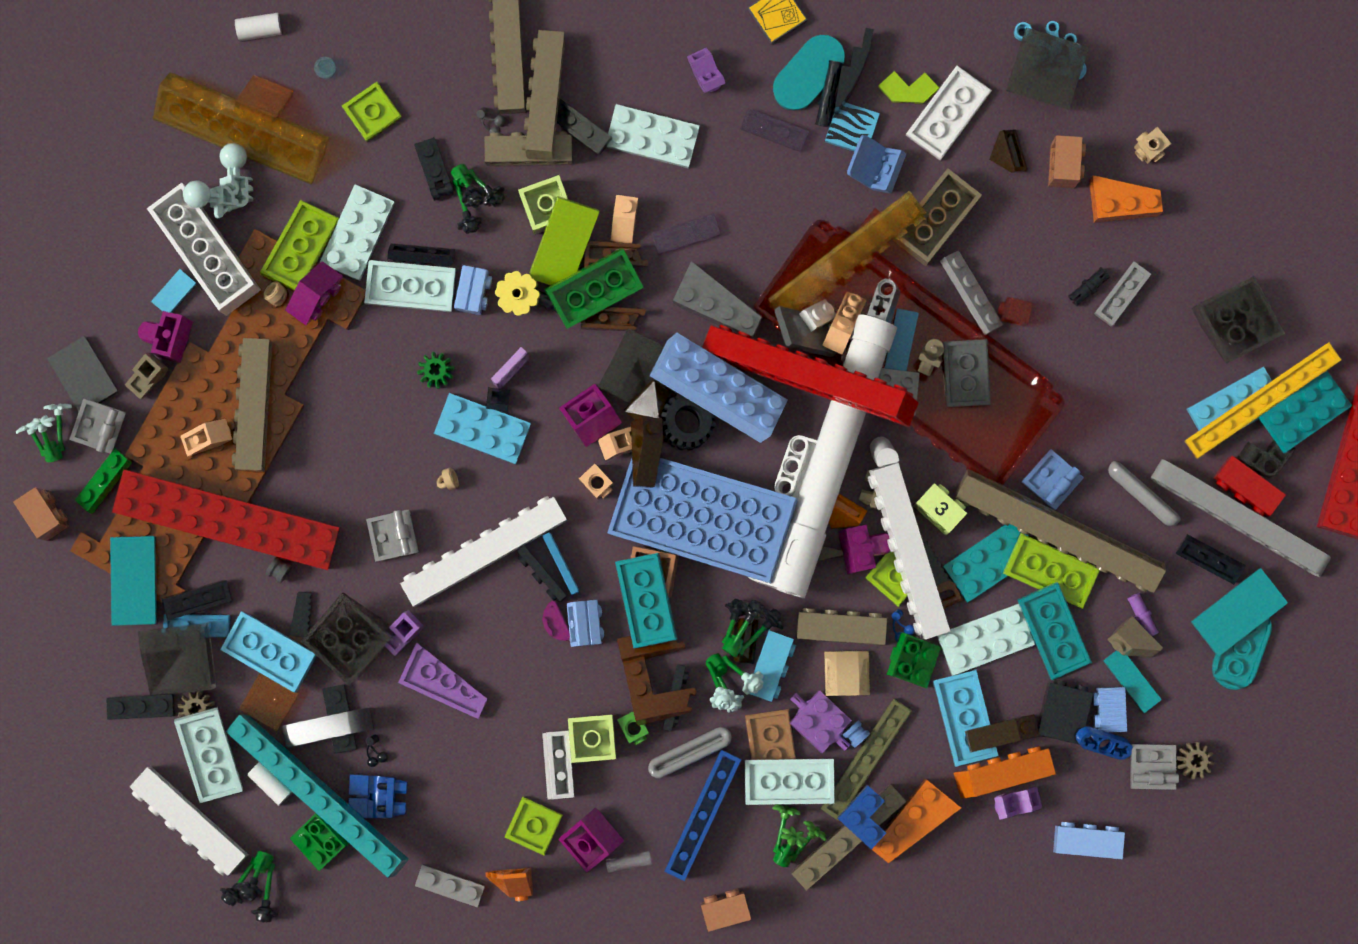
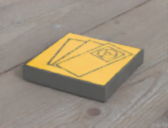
M758 0L747 8L771 45L807 22V18L795 0Z

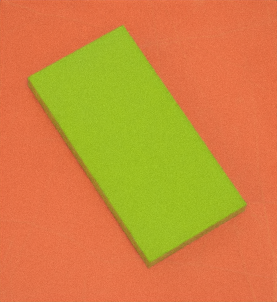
M558 196L529 275L536 281L553 285L577 272L600 211Z
M300 200L261 269L260 275L277 281L281 285L295 291L299 281L316 265L333 234L339 218Z
M1020 533L1003 574L1037 589H1042L1058 582L1066 602L1083 609L1100 570L1094 565L1083 563L1076 557L1065 554L1058 549Z

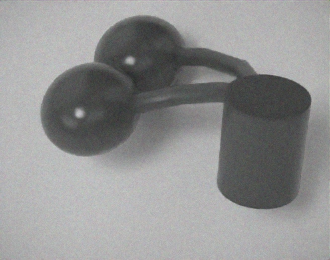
M481 107L476 115L478 118H481L483 126L489 133H500L498 127L504 125L505 118L502 115H498L494 119L486 118L487 109ZM483 118L488 121H494L496 126L491 129L487 128Z

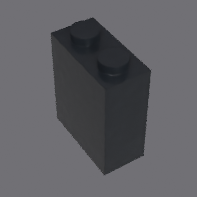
M1054 679L1053 683H1047L1037 725L1039 735L1080 745L1076 740V734L1081 728L1086 727L1093 693L1088 692V687L1075 685V688L1066 687L1067 682Z

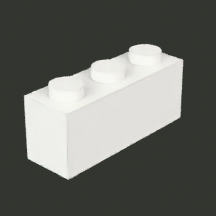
M569 731L542 733L548 800L573 798L574 789Z

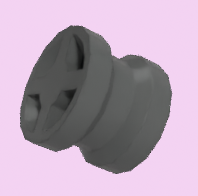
M275 557L265 574L269 577H275L277 582L282 583L289 574L292 565L282 562L280 557Z

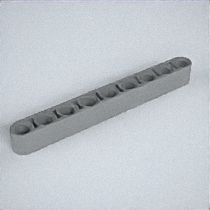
M1161 459L1150 478L1158 485L1317 577H1321L1331 559L1326 553L1166 460Z

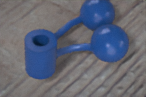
M897 609L892 614V619L894 620L892 626L897 642L900 633L903 632L895 631V621L904 627L905 634L913 635L915 633L913 625L904 626L899 622V619L903 616V612L900 609Z

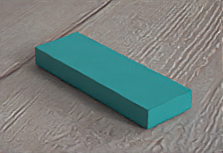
M1116 650L1103 660L1143 713L1162 700L1128 656L1122 655Z

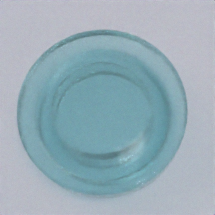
M321 57L315 62L314 70L317 76L327 79L334 75L336 65L331 58Z

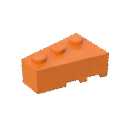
M1094 175L1089 180L1094 223L1157 217L1163 212L1160 190Z

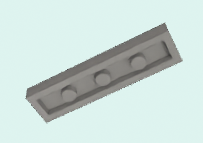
M956 251L940 260L983 334L986 335L1001 327L1003 323L960 252Z

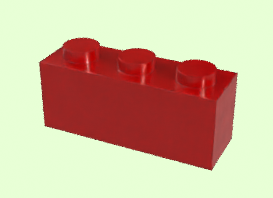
M1234 456L1228 457L1213 477L1217 481L1216 485L1224 491H1231L1235 494L1234 498L1242 504L1247 503L1252 507V511L1265 517L1272 515L1286 495Z

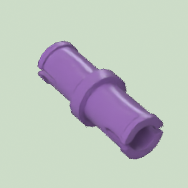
M1140 592L1128 597L1127 599L1136 615L1134 618L1139 621L1140 625L1151 636L1159 633L1150 616L1152 613L1150 610H1147Z

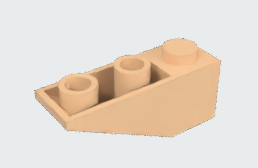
M846 292L822 346L843 354L853 332L857 317L861 314L866 303V299L861 298L857 294Z

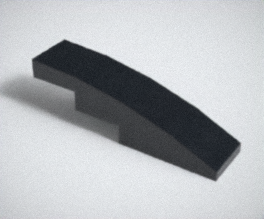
M865 28L862 48L854 47L850 67H841L834 114H839L861 77L868 58L874 29Z

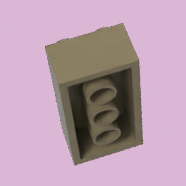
M947 168L895 233L892 241L926 267L980 200L982 194Z

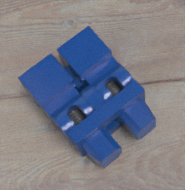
M350 774L349 795H356V797L349 798V805L363 818H394L398 815H404L407 813V802H395L396 793L407 794L408 782L396 780V777Z

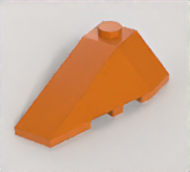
M531 868L486 872V878L508 897H515V901L528 900V896L533 895Z

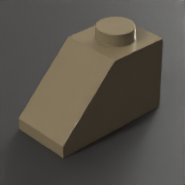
M1133 616L1123 622L1107 639L1115 650L1126 656L1152 657L1163 649Z

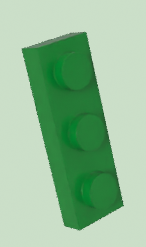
M114 448L75 501L87 512L93 514L122 477L123 470L128 469L132 461L121 451Z

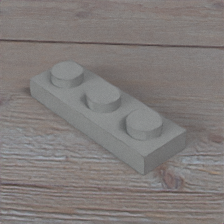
M1134 261L1094 314L1112 327L1150 277L1151 273Z
M423 864L415 884L416 887L475 907L479 906L485 885Z

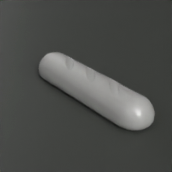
M1118 461L1111 462L1108 469L1109 475L1167 526L1177 525L1181 521L1179 514L1126 467Z
M725 727L715 728L655 757L649 763V773L654 778L661 779L726 748L732 740L730 731Z

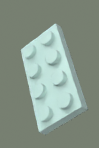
M616 104L608 132L612 140L606 147L689 169L700 126Z
M354 185L320 262L323 261L335 271L360 281L395 202L358 185Z
M369 260L364 303L368 305L452 312L456 268Z
M1019 604L950 629V632L937 636L952 676L1035 645Z
M218 707L175 719L174 723L199 802L203 803L242 792L243 786Z
M834 759L745 760V804H834Z

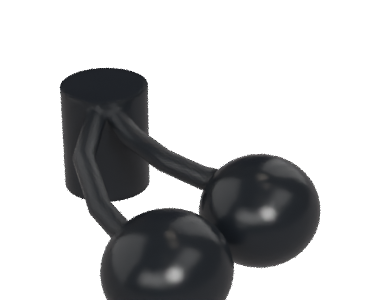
M376 734L366 739L368 744L366 748L367 765L369 767H375L378 762L384 763L388 760L387 753H379L372 746L379 742V737ZM369 746L378 754L377 759L369 756Z

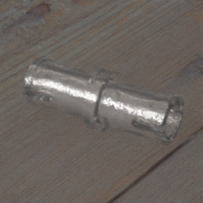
M650 851L634 855L627 853L623 857L606 859L608 873L626 869L632 871L636 867L652 865Z

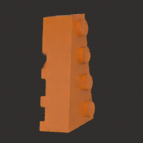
M1040 746L1027 749L1028 753L1021 755L1019 751L1008 754L1007 759L1001 760L1000 757L987 760L988 764L980 765L979 762L968 765L966 770L954 772L960 798L977 797L1055 775L1049 749H1041Z
M924 779L884 829L886 834L872 850L887 863H890L960 810L961 807L932 783Z

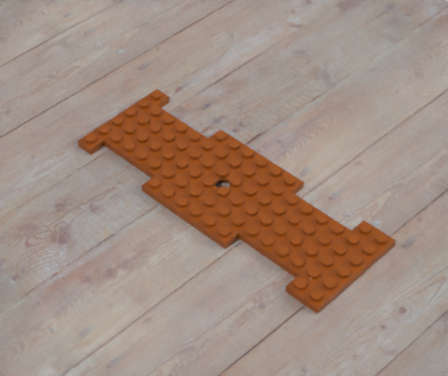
M254 229L238 258L261 291L231 312L209 352L189 342L181 363H177L125 456L143 466L140 471L142 474L250 502L304 407L303 404L288 397L286 393L327 321L330 320L348 330L365 300L366 290L342 278L340 282L341 289L335 296L331 295L328 302L321 307L323 312L318 320H312L309 324L304 325L285 311L294 293L293 290L285 287L287 289V297L283 304L279 306H274L264 299L265 289L270 283L275 281L260 275V271L277 241ZM243 338L270 339L272 341L265 472L237 471L235 466H232L233 452L236 453L233 434L234 431H237L238 426L234 416L235 409H239V400H236V388L240 387V378H237L238 365H241L242 361L238 350L239 344H243ZM226 419L232 440L221 446L187 456L181 435L203 423ZM116 514L100 542L80 532L70 550L72 553L111 574L110 537L156 536L157 600L162 602L161 598L186 591L177 585L204 537Z

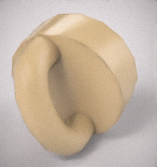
M277 281L270 283L264 291V299L274 306H279L286 300L287 289Z
M450 467L442 470V475L437 479V487L440 489L447 487L449 490L458 488L459 481L454 469Z

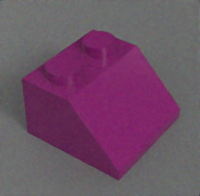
M593 384L559 407L585 447L596 442L603 435L622 423L596 384Z
M596 807L559 838V841L586 873L624 842L622 837Z

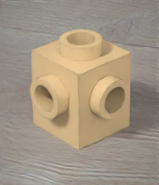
M1157 127L1150 133L1147 131L1142 133L1136 139L1138 143L1134 148L1136 149L1135 154L1141 161L1145 160L1148 164L1154 160L1156 163L1165 155L1163 151L1171 143Z

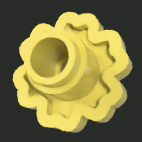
M518 271L507 273L505 281H499L495 290L496 296L500 298L498 306L504 312H513L517 316L530 313V306H536L540 297V292L536 290L537 281L529 274L522 276ZM517 289H519L521 291V295L519 297H514V292Z

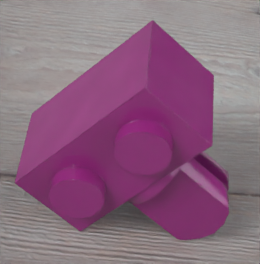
M163 311L159 323L143 322L138 328V336L146 343L153 344L152 354L164 360L181 363L193 322L183 315Z
M867 525L838 531L847 574L876 568L874 556L890 552L887 542L890 539L889 534L880 533L869 536Z

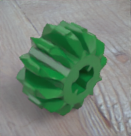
M432 352V359H429L427 355L423 356L427 361L426 364L423 362L418 363L424 369L418 370L417 374L424 375L420 381L422 383L428 381V388H431L435 382L436 388L440 389L441 381L445 386L448 385V382L445 380L446 377L453 379L454 376L448 372L455 370L454 366H447L452 361L450 358L443 361L444 353H440L437 359L436 353ZM436 366L438 368V366H441L439 368L440 374L436 375L434 373L431 375L433 372L432 367Z

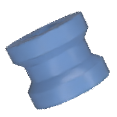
M859 720L843 734L845 738H849L854 748L870 735L868 730H864L861 727L862 723Z

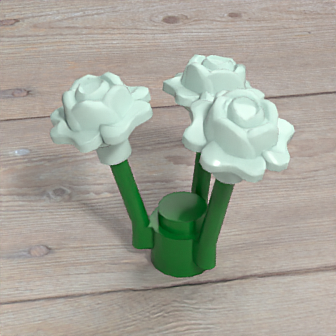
M718 653L713 654L706 660V666L716 687L713 694L714 697L710 698L712 707H718L719 710H727L728 713L737 711L742 707L741 701L744 695H735L733 690L727 688L722 678L727 672V665L741 676V679L744 681L742 691L746 695L758 693L762 689L764 675L760 671L751 675L747 672L744 673L730 661L727 655L722 657Z

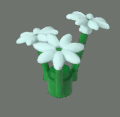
M60 403L43 407V409L48 410L54 409V415L57 418L58 444H56V441H49L46 430L47 427L53 426L51 422L55 418H48L47 415L41 419L34 418L32 422L27 423L16 431V434L24 430L27 431L28 435L31 434L40 450L41 456H44L45 461L48 463L63 458L61 451H64L65 448L63 445L61 415H63V409L72 408L71 404ZM36 429H38V431L41 432L45 442L43 445L35 433Z

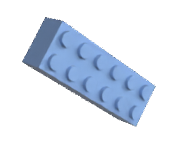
M675 333L667 340L650 374L655 380L760 443L771 436L787 403L786 398L679 333Z

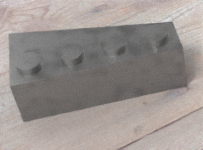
M692 261L690 262L673 299V304L717 325L726 326L737 334L741 331L749 334L750 338H753L762 317Z

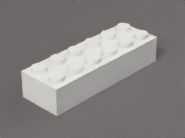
M180 183L149 206L147 210L217 309L227 316L261 291V289L203 207L193 208L184 201L183 190L185 185Z

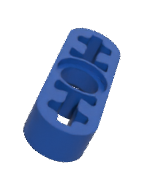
M1088 726L1081 728L1076 734V740L1083 749L1119 760L1128 758L1132 753L1133 747L1124 737ZM1109 740L1106 746L1100 747L1102 741Z

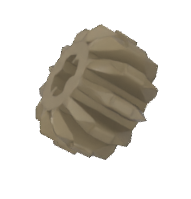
M190 691L189 698L186 696L181 698L185 705L178 704V708L184 709V712L178 713V716L183 717L195 714L192 712L195 704L196 706H201V710L198 713L209 710V707L214 706L215 702L207 703L211 696L207 694L203 697V691H198L196 696L193 691Z
M1195 742L1194 747L1191 743H1186L1188 751L1183 748L1179 749L1183 757L1176 756V760L1182 761V764L1177 765V768H1185L1182 773L1183 776H1187L1190 773V778L1195 779L1198 774L1202 779L1204 778L1203 770L1211 773V769L1207 765H1214L1215 762L1208 761V758L1213 756V752L1205 754L1208 750L1207 745L1202 746L1200 749V742ZM1193 755L1200 759L1197 761V766L1196 764H1191V761L1194 759Z

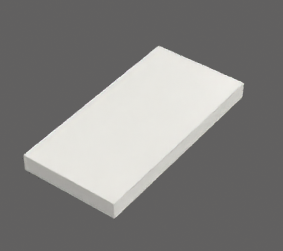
M956 66L906 133V136L941 161L992 90L959 66Z

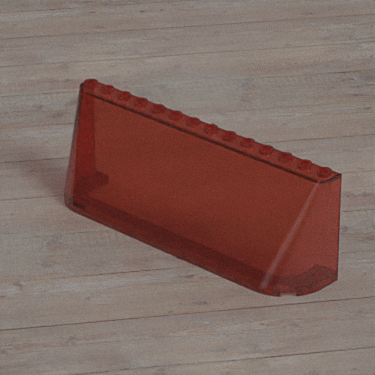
M816 220L753 306L757 310L756 313L764 319L768 318L771 320L775 328L781 331L775 314V309L779 306L803 311L826 299L833 306L834 312L837 313L846 292H850L866 299L860 315H867L878 283L883 279L892 280L900 290V297L891 324L894 325L897 308L919 313L906 370L919 373L917 394L919 404L916 409V415L913 417L910 425L914 427L913 429L917 434L932 440L933 446L948 452L949 457L953 461L961 462L966 466V469H970L1004 485L1065 405L1062 395L1052 389L1054 385L1042 374L988 334L984 335L979 327L855 235L840 226H837V228L833 227L829 221ZM887 287L884 290V295H890L893 292V287ZM883 308L882 311L878 310L877 313L880 315L881 312H885V309ZM833 321L827 323L829 329ZM934 338L941 340L942 343L943 341L987 339L991 405L947 407L944 352L939 368L934 366L930 376L918 371L922 361L918 358L926 343ZM849 339L843 354L837 352L833 357L814 353L810 354L814 357L822 358L833 367L835 364L843 366L851 340ZM886 354L884 363H883V365H882V368L885 367L887 354Z

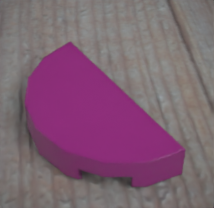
M556 600L551 601L543 612L542 621L544 629L557 640H570L569 628Z

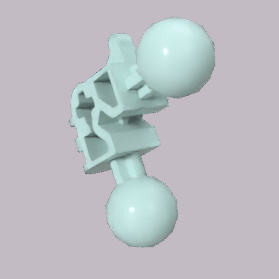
M228 143L220 151V161L227 168V176L220 178V186L210 189L206 183L196 180L189 182L184 187L183 197L188 206L202 208L209 202L210 207L214 208L215 218L218 219L223 217L226 212L244 207L248 202L253 201V197L248 195V193L253 192V187L248 185V182L253 181V178L240 176V168L247 161V153L242 145L237 143Z

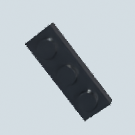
M562 99L559 100L557 124L601 155L612 140V137Z
M391 243L387 259L397 263L412 261L419 265L434 263L440 267H447L453 265L455 249Z
M1188 534L1176 551L1177 555L1233 585L1241 576L1246 566Z
M522 546L518 550L520 562L525 567L530 566L535 571L531 575L539 584L545 583L549 588L546 592L553 601L558 599L562 602L567 595L529 550Z
M226 580L161 598L167 620L232 601Z
M677 664L671 691L681 690V685L687 683L689 672L685 671L686 666ZM679 716L665 719L663 730L672 731V727L677 728Z
M345 684L322 689L327 716L350 711ZM354 734L332 738L335 754L357 749Z
M174 694L106 698L107 720L175 716Z

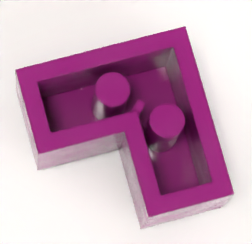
M321 261L299 281L285 311L304 325L309 324L312 320H318L323 312L321 307L328 302L331 295L335 296L341 289L340 282L343 276Z

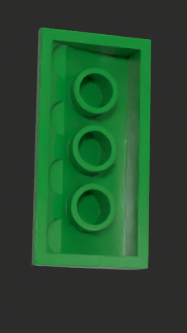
M620 248L549 286L545 291L566 329L644 287L623 248Z

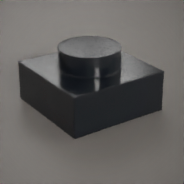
M488 387L486 409L508 411L510 390Z

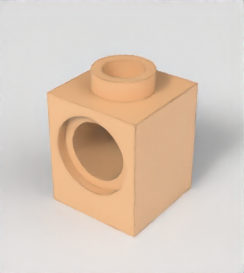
M596 464L579 478L596 499L600 496L604 499L612 492V481ZM596 477L604 480V485L600 489H595L591 485L592 480Z

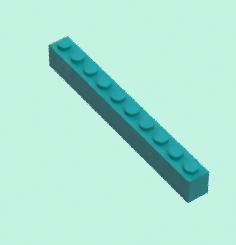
M239 715L226 732L387 878L396 876L407 863L408 857L251 716Z

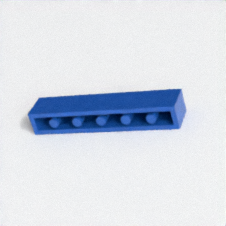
M720 750L664 872L685 881L741 761L740 758Z

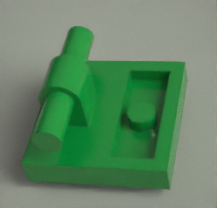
M900 633L897 645L893 647L889 658L891 662L886 675L927 689L941 647L911 635Z
M316 813L290 838L318 871L323 869L341 850L350 844Z

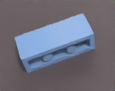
M1061 822V826L1055 825L1053 852L1123 859L1125 833L1120 832L1119 827L1106 826L1105 830H1099L1097 825L1084 824L1083 828L1075 827V823Z

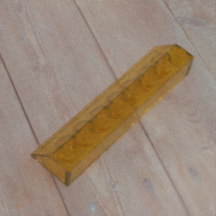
M171 72L159 84L153 120L221 148L228 143H237L246 150L248 159L306 183H313L325 156L329 137Z
M908 191L768 298V300L775 308L782 306L802 311L801 309L807 304L809 306L816 304L821 300L819 295L824 291L827 293L833 291L838 287L836 282L841 278L845 280L856 273L854 269L861 264L864 267L873 260L871 256L879 251L881 254L891 246L889 244L891 240L895 237L899 240L908 233L906 230L912 224L916 227L926 219L924 217L927 214L926 210L913 193Z

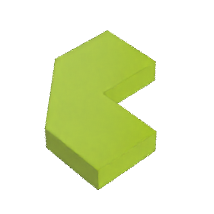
M894 71L878 85V88L892 103L924 104L939 90V87L926 73L922 74L913 84L908 86Z

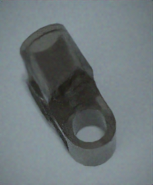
M1273 439L1267 450L1263 451L1248 441L1237 459L1262 478L1269 479L1280 472L1296 448L1293 447L1283 453ZM1266 462L1272 465V473H1268L1265 470L1264 465Z

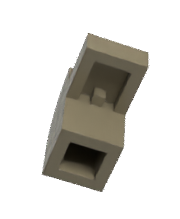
M145 353L132 369L135 373L125 386L139 399H144L156 383L161 382L168 368L152 353Z

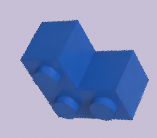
M866 785L837 819L872 850L886 832L870 817L885 800Z

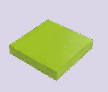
M375 82L342 105V108L366 142L402 118L378 82Z
M890 551L885 554L877 563L876 568H873L865 579L899 607L906 599L907 593L904 594L900 584L903 581L901 573L896 571L894 560H896L894 551Z
M522 797L504 838L545 856L563 815Z

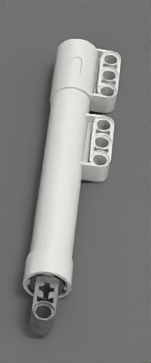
M883 279L878 283L868 314L858 315L850 337L851 344L843 364L847 371L864 373L867 375V378L872 380L879 377L886 354L890 352L897 331V327L891 324V320L900 297V290L890 279ZM887 287H893V292L890 295H884V290ZM883 308H884V309H885V312H884V313L881 312L880 315H879V314L877 313L878 310H879V311H882ZM831 400L818 440L800 435L794 436L790 440L774 488L776 492L784 494L782 492L783 486L791 484L790 491L785 493V495L795 497L798 501L771 584L750 578L751 580L778 591L805 598L826 538L825 531L866 412ZM805 442L804 450L797 452V445ZM793 463H798V469L790 473V466Z

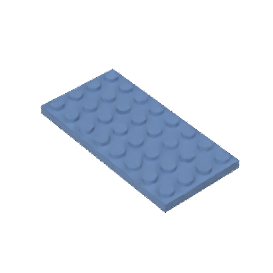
M631 458L607 533L771 584L798 499L660 458L654 488L633 487Z

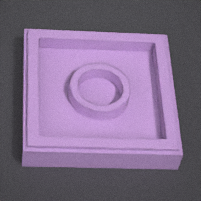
M522 347L491 378L496 387L501 389L529 360L527 352Z

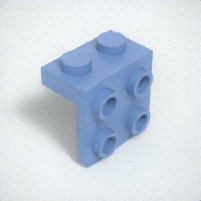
M861 135L847 174L873 191L892 193L907 153L902 150L886 148L867 135Z

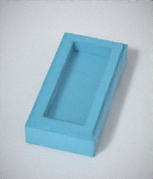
M179 269L151 302L162 312L172 313L197 283Z

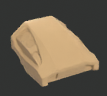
M869 651L824 652L825 696L870 695Z

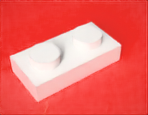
M824 299L804 309L799 315L812 332L833 321L836 313L833 306Z

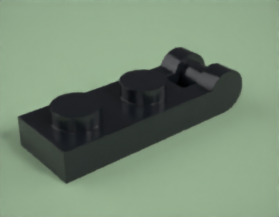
M435 137L414 144L433 200H439L441 196L446 194L448 196L453 195L454 191ZM443 181L444 186L437 189L435 184Z

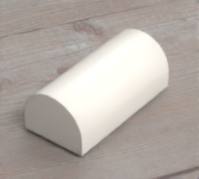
M279 13L235 19V28L239 42L282 35Z
M877 437L871 442V456L878 467L899 461L897 452L887 438Z
M260 762L247 775L278 806L293 793Z

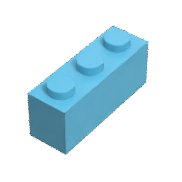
M770 630L768 631L753 673L755 674L760 671L764 675L762 679L764 682L763 687L758 693H749L750 695L772 702L773 698H778L781 686H778L780 677L785 678L789 667L785 665L787 657L793 656L796 645L792 644L794 639Z

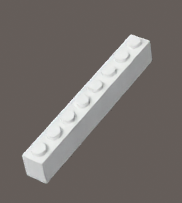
M899 463L869 470L870 476H868L870 487L875 489L876 492L875 504L878 510L881 509L883 515L881 523L883 529L888 531L890 539L887 542L890 551H894L896 560H894L896 571L901 573L903 581L900 584L903 593H907L909 602H907L909 613L914 615L916 622L913 623L917 636L920 635L922 639H929L950 632Z
M549 496L537 501L538 506L533 509L527 507L518 512L519 516L511 520L509 517L499 523L500 527L492 531L490 528L482 532L480 539L474 542L470 539L461 544L462 549L454 553L451 550L441 556V561L437 563L431 561L422 567L423 571L415 574V572H412L403 577L404 582L400 584L412 606L417 607L567 522L555 498H549Z

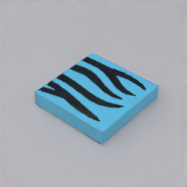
M846 103L839 114L833 115L825 142L855 152L861 135H867L872 138L880 113Z

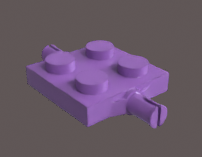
M820 690L807 701H804L797 693L790 698L799 709L796 716L789 723L820 753H823L830 744L835 742L844 751L851 745L841 735L852 720Z

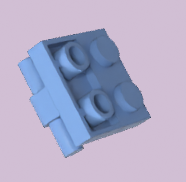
M1050 449L1022 480V483L1051 509L1056 510L1084 477L1080 475V471L1076 467L1072 468Z

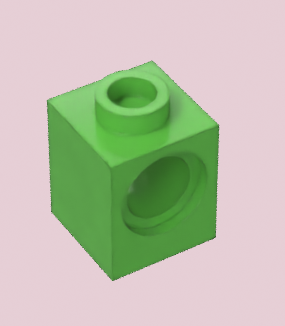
M634 712L617 719L629 743L634 742L637 745L647 739L645 735L649 732L645 724L640 725L641 730L637 735H632L628 731V725L631 722H636Z

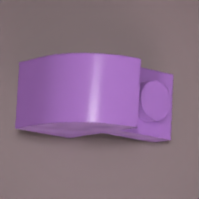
M707 48L687 56L692 71L704 93L716 91L721 85L726 83L723 75L717 69L712 54Z
M407 610L389 627L390 630L380 641L396 656L421 632L424 625Z
M1037 787L1001 794L994 798L995 810L999 815V820L1042 808Z

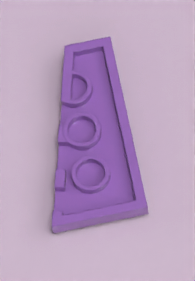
M416 643L398 683L479 719L488 698Z

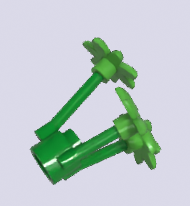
M775 804L772 809L778 810L781 813L780 817H782L777 842L773 849V852H775L773 861L779 866L787 868L791 861L795 862L797 856L811 839L820 837L826 841V834L820 831L818 826L815 827L811 821L803 822L808 826L807 829L810 830L806 838L802 837L803 831L796 833L793 826L790 829L785 828L786 820L789 819L790 815L801 814L797 808H789L787 805L782 806L780 804ZM782 839H786L788 844H782L781 846ZM797 844L799 847L794 852L792 846Z

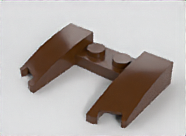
M588 241L585 249L584 268L620 248L624 249L633 267H648L647 259L642 261L637 251V249L641 248L640 244ZM607 307L581 321V329L635 331L637 328L633 325L639 315L644 317L646 309Z
M631 636L617 639L633 712L638 726L692 712V708L687 706L690 695L696 696V688L653 695L645 660L686 649L683 641L678 643L676 640L633 648Z

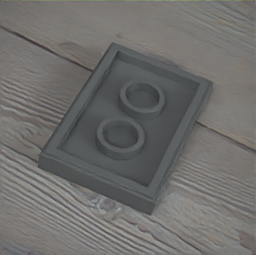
M782 306L775 309L787 348L827 357H833L837 354V352L822 346L829 331L828 324L811 332L799 315L802 311Z
M85 336L47 358L78 411L84 398L101 403L119 392Z
M988 340L943 341L947 407L991 405Z

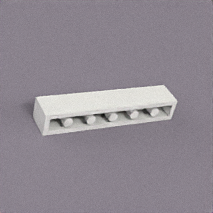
M147 767L130 786L133 790L132 795L141 802L144 800L150 805L148 809L157 817L161 815L166 820L164 823L172 831H179L182 834L181 839L189 846L193 844L199 849L197 853L206 861L210 859L215 864L214 869L221 875H232L248 857L249 854L153 767Z

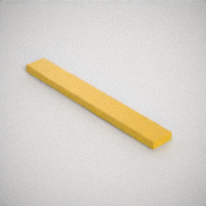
M1328 342L1185 440V443L1196 458L1201 457L1340 362L1341 358L1330 342Z

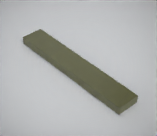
M895 699L891 701L834 787V804H823L820 808L821 810L838 820L837 817L853 801L912 710Z

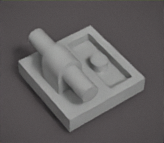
M84 398L69 440L95 448L96 451L111 454L126 412Z
M409 509L404 511L397 510L390 514L366 519L375 562L419 553Z
M1131 744L1133 748L1131 753L1130 789L1176 790V783H1179V775L1176 774V745Z

